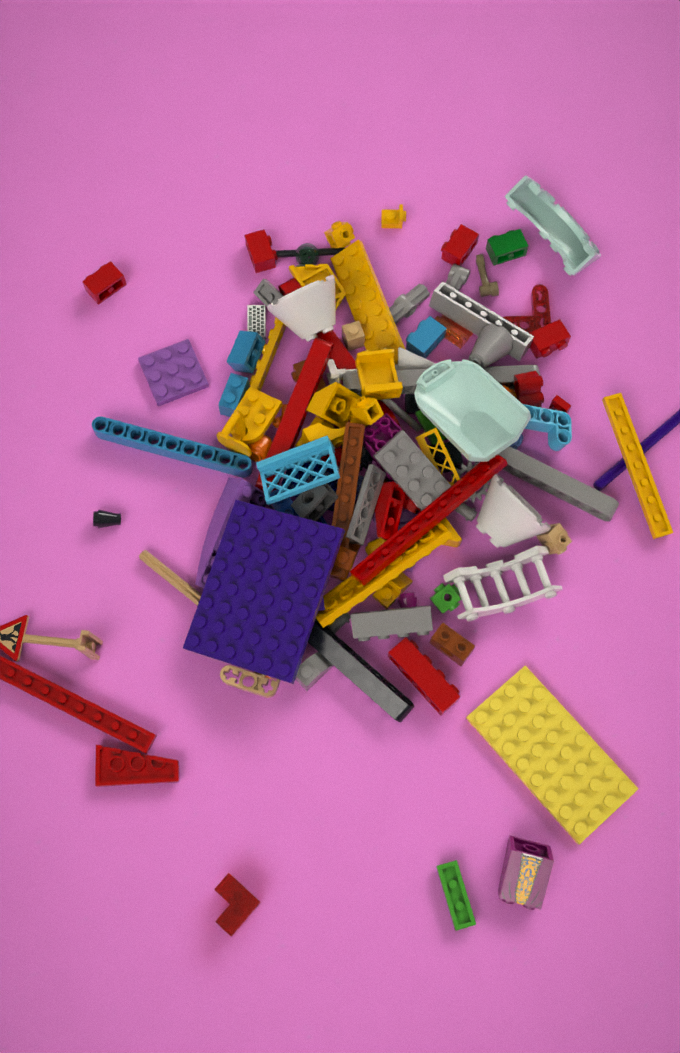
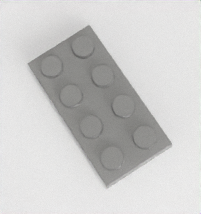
M400 430L373 456L420 511L424 510L451 487L448 481L404 430Z

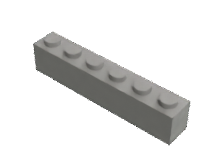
M443 281L433 291L429 307L479 336L482 328L492 323L498 327L500 325L510 332L513 338V348L508 355L518 361L528 351L534 338L533 335Z

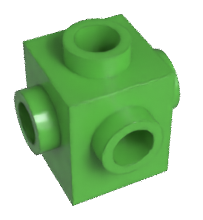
M441 583L434 589L435 594L429 598L442 614L448 609L450 612L460 605L458 601L461 600L458 588L454 584L451 586L449 583L446 585ZM445 594L449 595V599L447 601H445L444 599Z

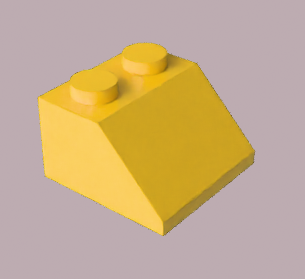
M334 382L316 392L306 410L342 428L346 426V422L351 417L352 411L350 407L361 396Z

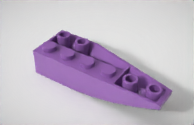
M228 478L211 519L202 548L195 585L203 589L235 500L261 507L266 505L264 492L242 478Z

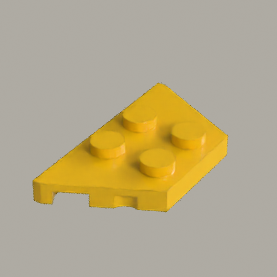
M307 264L301 267L289 266L290 273L302 287L317 280H324L325 282V277L334 275L337 310L346 292L328 264Z

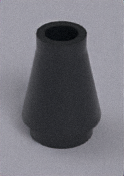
M104 510L93 512V526L103 528L121 525V514Z

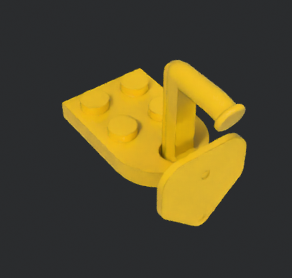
M249 387L222 431L217 433L218 441L231 452L250 457L252 453L247 444L255 443L264 436L281 409L282 401Z

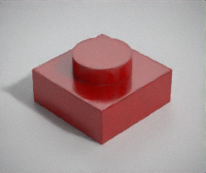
M556 395L549 408L568 414L571 405Z

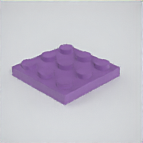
M189 339L138 358L158 406L209 387Z

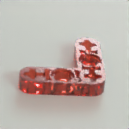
M538 284L532 289V316H505L503 318L513 324L516 323V326L528 333L542 327L540 325L541 318H543V325L550 324L549 295L546 286ZM537 291H540V294H542L541 300H538L539 294ZM543 306L546 311L538 312L536 307ZM526 322L529 324V327L524 329L520 326V323Z

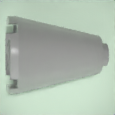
M492 323L486 325L479 333L469 356V361L478 364L484 369L507 356L513 348V338L510 332L501 325L499 327L494 326Z

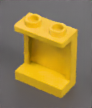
M394 349L365 350L357 353L355 365L362 396L376 398L377 400L399 398L401 396L403 386L402 382H398L393 360Z

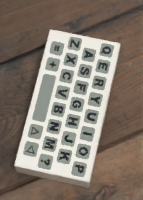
M247 305V331L257 332L264 340H266L265 305Z

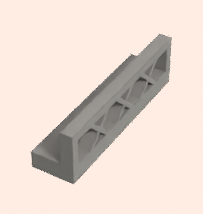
M369 464L368 469H366L346 535L350 539L351 544H364L386 475L385 472L373 464Z

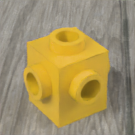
M336 221L331 224L330 229L324 232L331 248H344L350 245V241L355 238L354 230L348 222Z

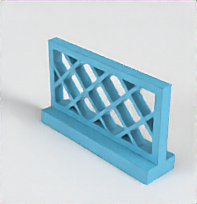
M328 436L256 462L261 476L265 500L268 505L340 478L334 454L335 449ZM330 454L326 462L320 460L321 457ZM312 461L308 469L302 467L303 464ZM316 464L322 465L319 473L312 471ZM294 468L290 476L284 474L286 470ZM327 468H331L334 471L331 475H323ZM299 470L305 472L300 480L294 478ZM276 475L272 482L267 481L266 478ZM309 475L316 476L312 482H305ZM281 477L287 479L283 486L277 485ZM292 481L298 483L295 488L287 489ZM274 488L279 490L277 495L270 497V493Z

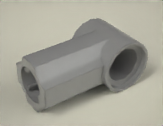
M453 264L446 283L459 291L462 285H465L470 275V270Z

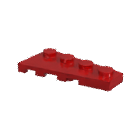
M96 745V787L179 782L178 760Z

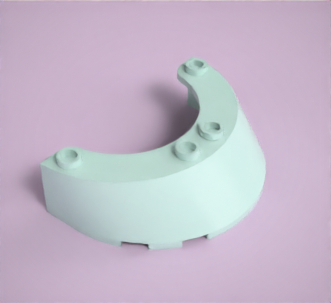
M525 175L504 196L508 200L506 203L513 211L517 209L540 230L538 233L545 240L548 239L551 242L550 247L561 255L565 265L563 269L570 276H575L601 257L599 249L592 241H589L590 237L565 208L559 204L556 205L554 203L556 200L550 193L543 188L540 189V184Z

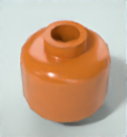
M264 435L259 441L248 444L252 453L249 458L252 461L259 462L266 459L272 444L271 438Z

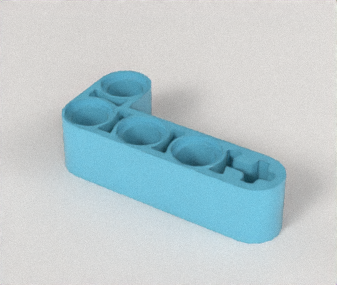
M523 404L531 414V419L525 429L548 433V445L554 451H560L571 442L572 424L569 414L563 411Z

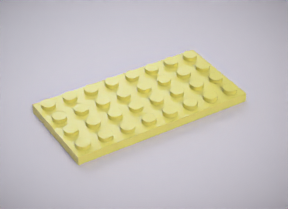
M526 666L520 669L466 717L469 723L578 845L638 790L637 786Z

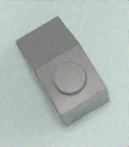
M316 652L299 666L295 680L308 691L334 665L319 652Z

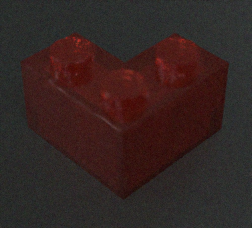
M228 873L214 890L230 905L215 922L233 937L262 902L232 874Z

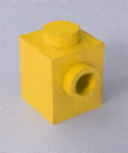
M362 396L356 399L355 403L350 407L357 423L372 425L384 415L376 398Z

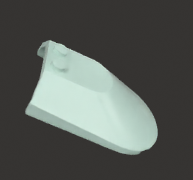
M449 359L438 362L426 369L416 382L417 386L414 394L420 411L468 461H489L516 442L531 419L530 411L481 366L469 360L452 361Z

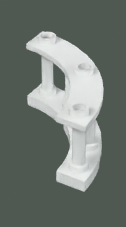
M535 546L514 555V560L505 563L503 560L486 564V568L477 569V566L458 567L443 575L445 583L454 582V585H457L466 611L457 615L458 619L473 621L478 617L500 612L508 614L515 611L517 607L542 598L550 599L557 596L556 592L563 590L562 586L551 585L542 562L543 556L549 554L547 546ZM529 562L535 563L544 587L543 590L533 594L529 590L522 571L523 565ZM511 569L516 574L524 596L512 601L508 597L501 578L502 572ZM488 576L494 578L502 604L489 605L481 583L482 578ZM470 580L474 584L482 607L473 608L464 584L465 581Z

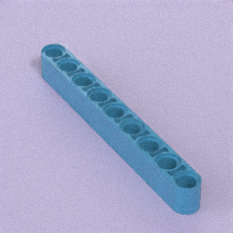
M99 416L92 421L95 435L102 440L242 478L249 477L253 471L251 459L246 455ZM105 426L104 429L98 430L99 427ZM118 431H123L121 434L116 435ZM135 436H141L139 439H133ZM158 440V443L151 444L152 441ZM171 445H176L174 449H168ZM188 450H194L192 454H186ZM206 455H212L209 459L204 458ZM225 459L230 460L227 464L221 463ZM243 464L248 465L245 469L239 468Z

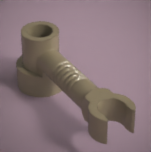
M483 254L476 255V264L482 286H479L480 296H499L497 281L490 283L488 281Z

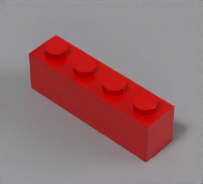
M405 637L388 652L387 657L439 715L442 716L460 699V692L455 685H450L445 680L446 676L440 669L436 670L431 665L432 661L426 654L422 655L419 652L418 645L412 639L409 641Z

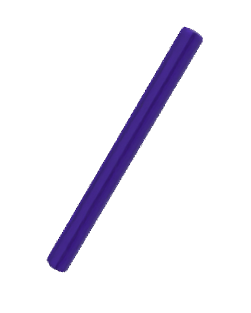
M680 410L640 443L644 453L680 423ZM622 458L594 482L593 486L596 490L601 491L627 469L624 459Z

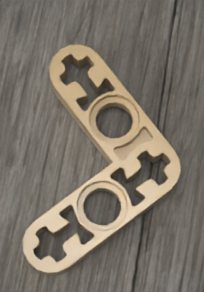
M227 665L220 671L221 680L226 685L265 698H271L276 694L281 681L278 679L276 682L272 680L271 688L273 690L265 693L262 687L263 685L267 686L269 678H265L266 675H259L232 665ZM230 670H232L233 675L239 677V673H242V675L239 678V684L236 683V678L230 677V679L227 680V677L224 674L229 673ZM251 676L254 678V684L251 687L243 685L245 677Z

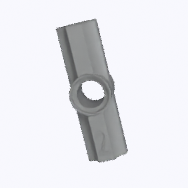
M418 284L406 295L401 294L394 301L389 310L395 324L404 317H410L415 312L417 306L429 297L430 293L426 286Z

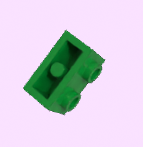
M521 229L510 230L499 236L494 235L487 240L486 251L493 266L526 256L528 244Z

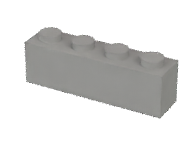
M431 605L351 614L353 638H358V641H368L373 636H378V639H388L390 635L397 634L398 637L410 636L409 633L417 632L418 636L429 635V631H433Z

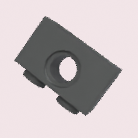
M326 483L302 492L291 506L299 517L317 522L338 499V495Z

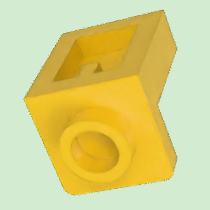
M399 204V210L382 209L381 228L402 229L403 221L406 222V211H403V204Z

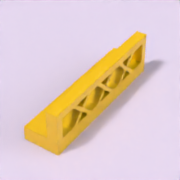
M437 428L415 437L420 449L439 471L437 465L442 467L441 474L444 468L452 470L454 476L451 482L448 481L451 486L454 485L455 478L457 481L460 480ZM435 433L438 440L436 446L427 445L424 437ZM438 444H440L442 450L437 449ZM429 448L434 449L433 454H431ZM436 450L444 453L446 457L443 465L436 463L434 460ZM447 461L450 467L445 466Z

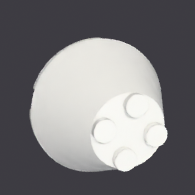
M334 275L325 277V282L324 280H317L278 299L277 305L271 303L267 306L268 311L302 340L311 341L321 331L325 334L334 330L333 325L336 324Z
M495 474L492 477L479 512L476 528L483 534L487 533L491 537L489 539L490 542L497 548L500 546L507 547L548 532L551 527L547 522L542 523V516L512 486H508L503 482V478Z

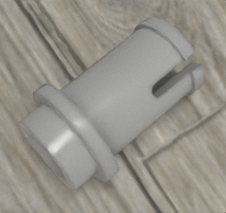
M464 503L453 510L465 517L466 521L469 520L471 522L478 513L475 511V508H470Z

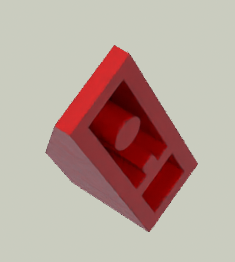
M393 481L383 483L375 507L377 537L386 541L398 531L406 495L399 485Z

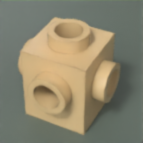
M560 523L550 524L551 529L548 532L536 537L542 546H547L548 555L562 554L567 550V546L572 541Z

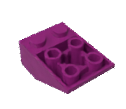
M386 413L372 425L365 427L363 445L378 467L386 473V477L391 482H395L373 457L390 439L402 430Z

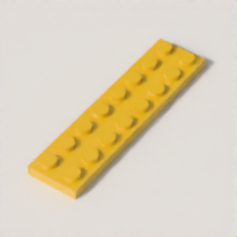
M358 239L330 259L339 282L346 292L345 297L355 322H360L365 334L364 346L366 350L394 349L393 360L394 364L397 365L398 348L405 349L364 245Z
M439 522L365 586L352 576L347 578L323 595L325 610L318 611L317 621L323 628L332 624L339 616L349 612L353 606L366 600L370 594L380 590L390 580L397 578L401 572L414 566L418 560L428 556L438 546L445 544L453 536L450 530Z

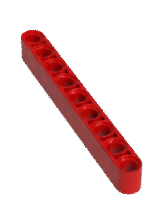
M317 337L314 339L266 459L294 448L308 413L306 409L317 391L332 354L334 343ZM259 474L255 487L263 491L261 476ZM276 475L266 478L267 481L272 482Z

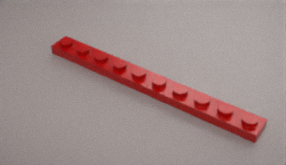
M497 454L489 461L477 464L350 571L352 577L365 586L487 483L495 474L508 465L506 459Z
M0 656V679L145 754L149 752L157 735Z

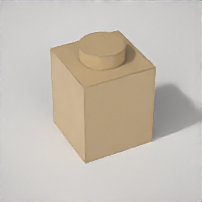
M359 321L342 326V339L348 351L364 347L365 334Z

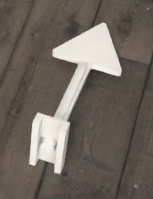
M399 347L398 364L395 365V369H428L436 364ZM330 359L327 364L330 372L327 373L329 384L334 382L340 384V380H343L342 376L345 373L357 372V369H337L333 359Z

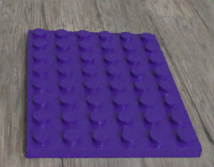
M235 500L183 649L294 684L345 530Z

